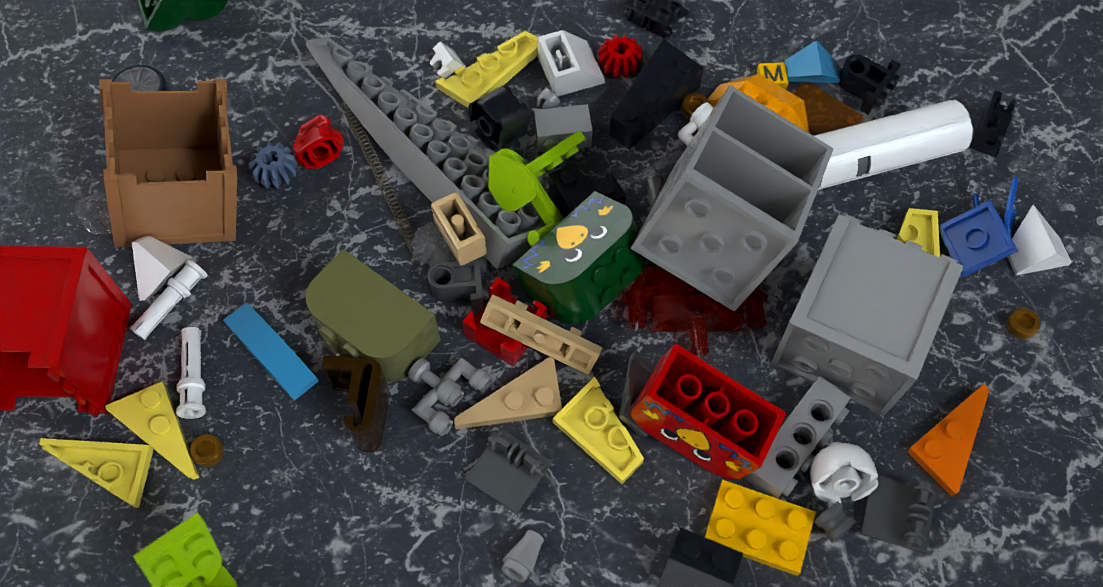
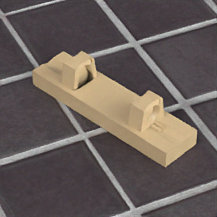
M495 295L491 296L480 323L589 375L603 347L580 337L582 331L571 327L570 331L526 311L528 305L517 301L514 305Z

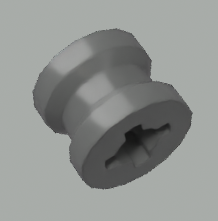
M839 501L829 507L814 521L818 527H822L827 531V538L831 542L838 539L856 523L853 517L847 516L843 512V506Z

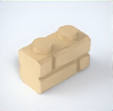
M458 192L452 193L431 204L434 222L460 266L487 253L485 237L481 230L477 228L475 220Z

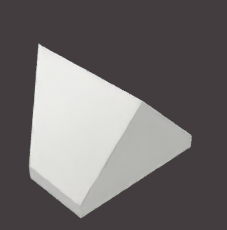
M1032 205L1012 238L1018 252L1007 256L1015 275L1068 266L1072 263L1060 237L1037 208Z
M143 236L132 242L139 301L147 300L156 294L170 277H173L185 266L184 262L187 259L191 260L193 257L151 236Z

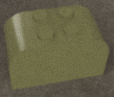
M344 249L326 265L307 288L306 304L321 337L326 341L324 343L325 346L334 354L344 353L353 358L377 361L382 368L386 382H394L406 378L413 364L420 358L425 359L441 341L435 314Z

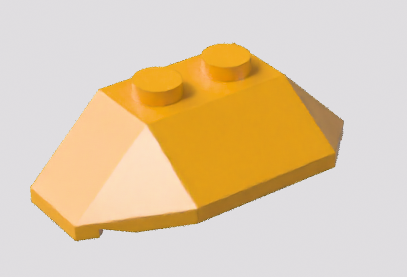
M760 74L720 84L707 99L714 108L729 85L809 133L804 100Z

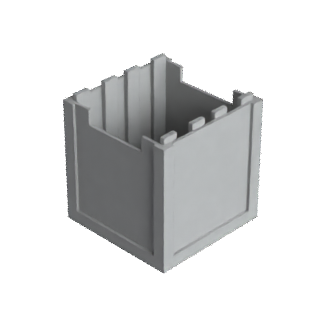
M839 214L771 364L812 383L821 376L850 396L851 401L885 416L918 379L964 266L958 264L957 260L943 254L939 258L922 251L923 246L907 240L906 243L894 239L895 234L881 228L877 232L860 225L861 220L847 214L846 216Z

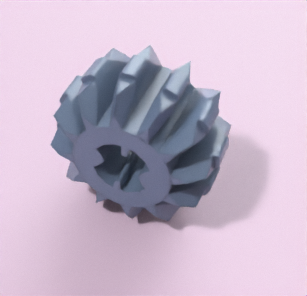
M268 141L267 147L262 148L258 146V153L250 154L251 162L248 164L249 170L253 174V179L257 184L262 183L266 189L271 185L279 189L281 183L289 185V178L296 177L295 169L298 168L296 158L289 147L284 148V145L280 142L273 146Z

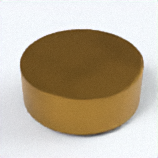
M699 93L688 94L682 100L681 112L686 118L690 119L698 107L709 102L705 96Z
M1026 308L1016 309L1007 319L1009 332L1019 339L1033 337L1041 326L1038 315Z
M212 434L198 436L190 446L191 458L202 467L216 465L224 455L222 442Z

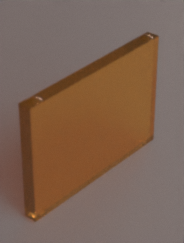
M803 82L794 93V95L804 100L809 132L813 135L859 124L863 119L864 115L808 82Z

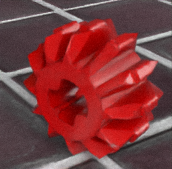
M616 34L612 39L606 38L604 44L599 48L600 68H604L606 75L613 73L615 79L618 75H622L625 79L629 74L635 75L638 68L642 65L641 45L637 44L636 38L628 40L626 34L623 38H619Z

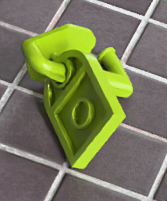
M580 130L528 164L517 152L507 148L501 149L489 157L488 187L499 206L507 212H514L531 202L546 224L540 230H532L528 233L527 240L531 247L563 220L537 178L546 173L544 167L547 170H551L562 163V155L564 159H567L579 151L577 145L585 140Z
M198 513L133 556L152 587H238L231 574L221 565L222 556L205 521Z

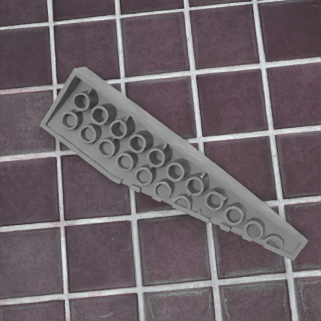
M329 37L306 40V46L353 114L391 160L432 203L458 192L475 220L477 228L481 230L485 237L487 253L484 257L496 269L515 263L532 248L527 240L528 233L532 230L538 231L546 224L531 202L514 212H507L499 206L488 187L489 157L495 153L489 148L485 151L480 148L477 139L471 135L465 137L457 132V126L451 121L437 118L435 110L406 90L398 91L392 87L393 81L387 77L379 78L372 73L373 68L365 62L353 60L354 54Z

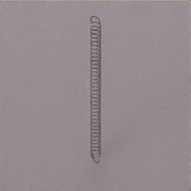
M343 110L358 144H360L359 146L369 167H371L373 175H375L378 186L388 203V207H390V211L394 215L404 240H406V244H408L407 241L413 242L417 240L416 243L408 244L410 252L416 254L422 251L424 257L423 248L419 252L411 251V249L419 248L421 244L418 243V239H415L417 236L413 235L414 231H411L413 227L410 226L411 223L408 222L407 215L403 214L405 211L401 210L403 207L399 206L401 203L397 202L399 200L395 198L397 195L393 194L395 190H391L393 186L382 187L385 183L391 184V182H388L389 178H386L387 174H384L385 170H382L383 166H380L381 162H378L379 158H377V154L373 150L374 147L368 152H365L367 148H363L364 145L370 143V139H367L368 135L365 132L364 135L359 137L367 136L366 139H357L359 133H356L358 129H354V127L359 124H352L359 120L351 122L352 118L348 117L353 112L346 114ZM369 140L367 143L361 144L363 141ZM374 151V154L367 156L369 152ZM373 155H376L374 159H378L375 163H371L374 159H369ZM380 163L377 167L370 166V164ZM378 167H382V169L378 171L372 170V168L376 169ZM384 171L382 174L376 175L378 172ZM381 175H386L384 178L378 179ZM383 179H388L386 182L380 183ZM405 215L404 218L398 219L400 216ZM409 223V225L406 227L399 226V224L405 225ZM413 256L416 261H420L423 259L422 257L421 259L417 260L415 256Z

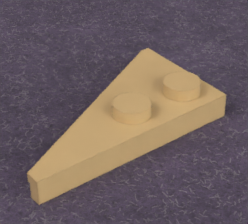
M548 357L454 418L455 429L556 416L562 410L554 358Z

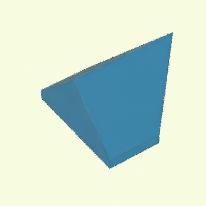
M817 40L785 60L784 64L788 81L840 82L837 61Z

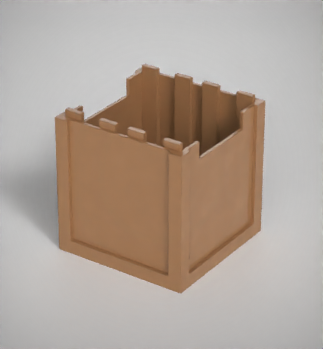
M99 79L105 126L107 169H103L114 248L132 247V242L143 236H151L167 245L236 241L237 168L232 162L227 118L226 79L197 81V91H131L130 82H112V79Z

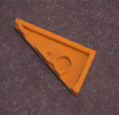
M985 384L972 393L907 451L951 497L959 492L990 390Z

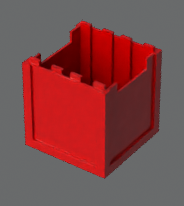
M0 246V411H14L17 397L74 398L78 403L77 412H88L93 417H98L99 414H108L105 406L111 402L132 304L87 247Z

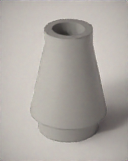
M527 530L524 537L503 558L504 565L502 566V571L515 581L525 582L527 577L532 576L540 547L544 542L543 537L535 531Z

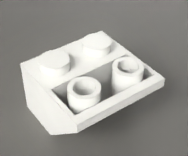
M564 30L538 37V59L551 89L557 97L605 83L604 76L586 40Z

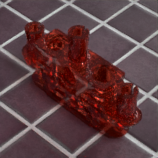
M645 267L640 275L634 279L635 283L632 284L630 290L625 292L621 299L628 307V328L635 330L637 319L638 330L647 327L645 305H650L651 331L689 332L690 352L697 356V350H700V356L707 355L710 352L707 332L740 330L744 320L742 304L746 306L747 326L754 329V322H756L757 329L766 325L763 302L768 299V295L762 288L757 287L734 312L662 267ZM690 311H698L702 315H694Z

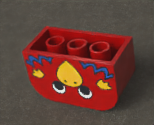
M675 343L660 358L631 411V416L636 424L645 432L705 470L724 478L741 479L761 468L786 416V412Z

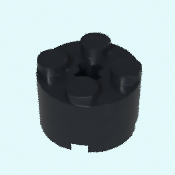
M507 85L498 87L469 104L468 115L470 122L475 120L478 128L474 131L487 148L491 150L498 148L499 151L527 134V118L530 116L529 109L525 103H520Z

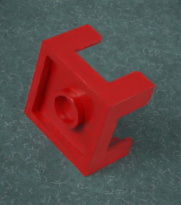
M499 277L489 287L490 298L492 295H495L514 305L517 301H520L511 295L510 285ZM534 300L533 308L528 306L526 311L547 320V306ZM488 302L475 318L474 313L470 311L462 321L465 337L514 367L529 346L480 323Z

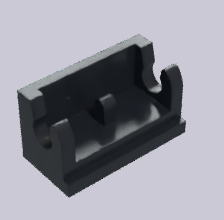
M996 90L983 111L970 145L971 149L995 158L1000 151L1012 118L1011 113L1016 105L1014 99L1007 106L1001 105L999 102L1001 101L1002 93Z

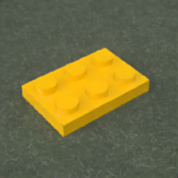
M722 480L705 538L744 553L743 557L798 576L801 572L816 512Z

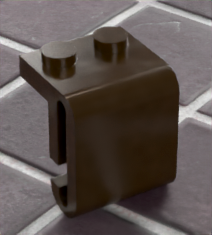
M336 353L334 356L324 355L321 367L334 391L348 392L346 403L353 417L344 416L343 420L354 444L362 452L370 453L376 451L382 443L390 399V390L380 364L372 359L353 358L344 353Z

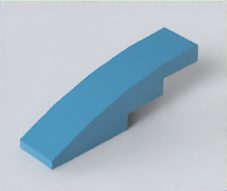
M247 302L223 319L226 326L243 343L245 348L294 401L319 382L317 377Z

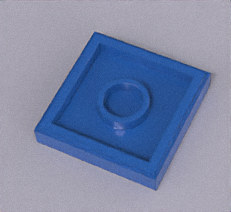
M991 200L938 225L939 234L951 258L964 266L960 274L962 278L1018 252Z

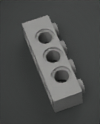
M819 376L778 430L761 468L748 474L744 479L766 495L779 498L783 493L788 497L798 483L794 478L799 469L804 473L807 471L815 456L811 453L815 447L818 446L823 449L833 435L829 428L833 423L839 426L850 410L845 408L851 397ZM811 413L820 414L824 421L815 420ZM794 435H799L805 438L807 444L802 445L797 443L794 439ZM776 459L786 460L790 468H781L777 464Z

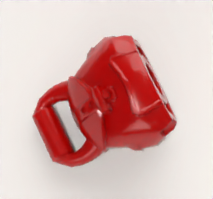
M318 115L300 126L298 136H296V141L293 144L296 161L305 169L315 168L317 170L330 164L341 155L340 153L344 148V137L340 130L332 127V123L327 116Z

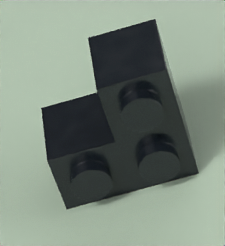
M575 163L549 173V192L564 218L594 191L625 205L626 194L613 174L587 184Z

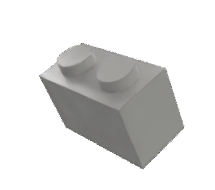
M588 104L534 110V127L538 152L548 151L578 130L585 137V140L577 145L578 149L592 147V125Z

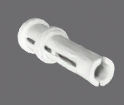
M190 259L184 262L185 266L174 278L170 277L167 280L168 283L166 285L168 287L130 327V330L139 337L141 336L143 340H146L154 328L182 298L185 299L191 295L190 291L201 278L205 279L208 276L200 266Z
M186 327L181 330L182 374L181 380L177 383V391L180 393V405L176 409V414L181 418L194 419L202 417L206 413V408L202 405V392L205 391L206 385L203 379H201V330L197 327Z

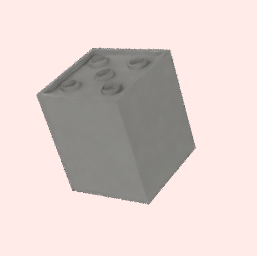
M729 85L676 162L630 249L735 312L797 244L834 148Z

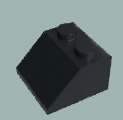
M680 527L658 587H732L744 553Z

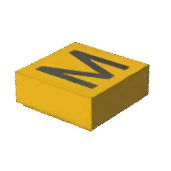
M784 62L758 64L757 74L787 89L788 78Z

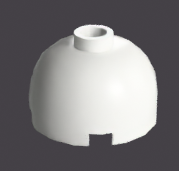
M835 442L822 449L814 457L810 470L811 482L816 497L825 502L836 503L839 501L841 503L840 498L851 496L852 501H856L871 494L878 486V474L871 456L857 445Z

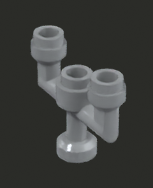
M462 357L445 374L443 379H440L430 371V363L424 358L417 360L408 373V377L414 382L423 380L433 388L413 407L412 411L428 423L431 431L435 434L438 433L440 436H444L450 430L453 421L443 411H435L432 405L437 400L445 406L450 405L452 407L460 402L464 392L455 381L462 375L469 380L472 388L482 393L488 389L493 381V378L486 370L475 368Z

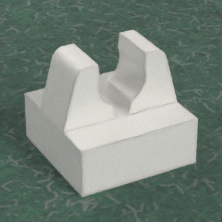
M441 41L433 48L436 53L431 59L430 64L436 69L442 65L441 69L437 72L441 77L447 78L454 73V70L461 66L466 68L455 51Z

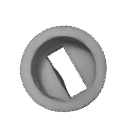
M547 88L537 98V106L540 109L556 108L560 104L559 98Z

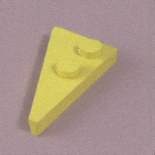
M163 381L105 406L111 415L122 422L189 479L195 480L199 478L170 394Z
M40 439L39 445L42 446L43 450L134 508L140 507L153 454V448L150 445Z

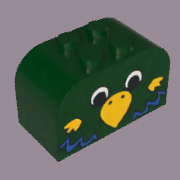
M594 191L513 264V268L532 306L534 300H537L547 306V315L564 324H579L595 317L631 284L644 270L647 258L630 249L638 235L631 210L624 204Z

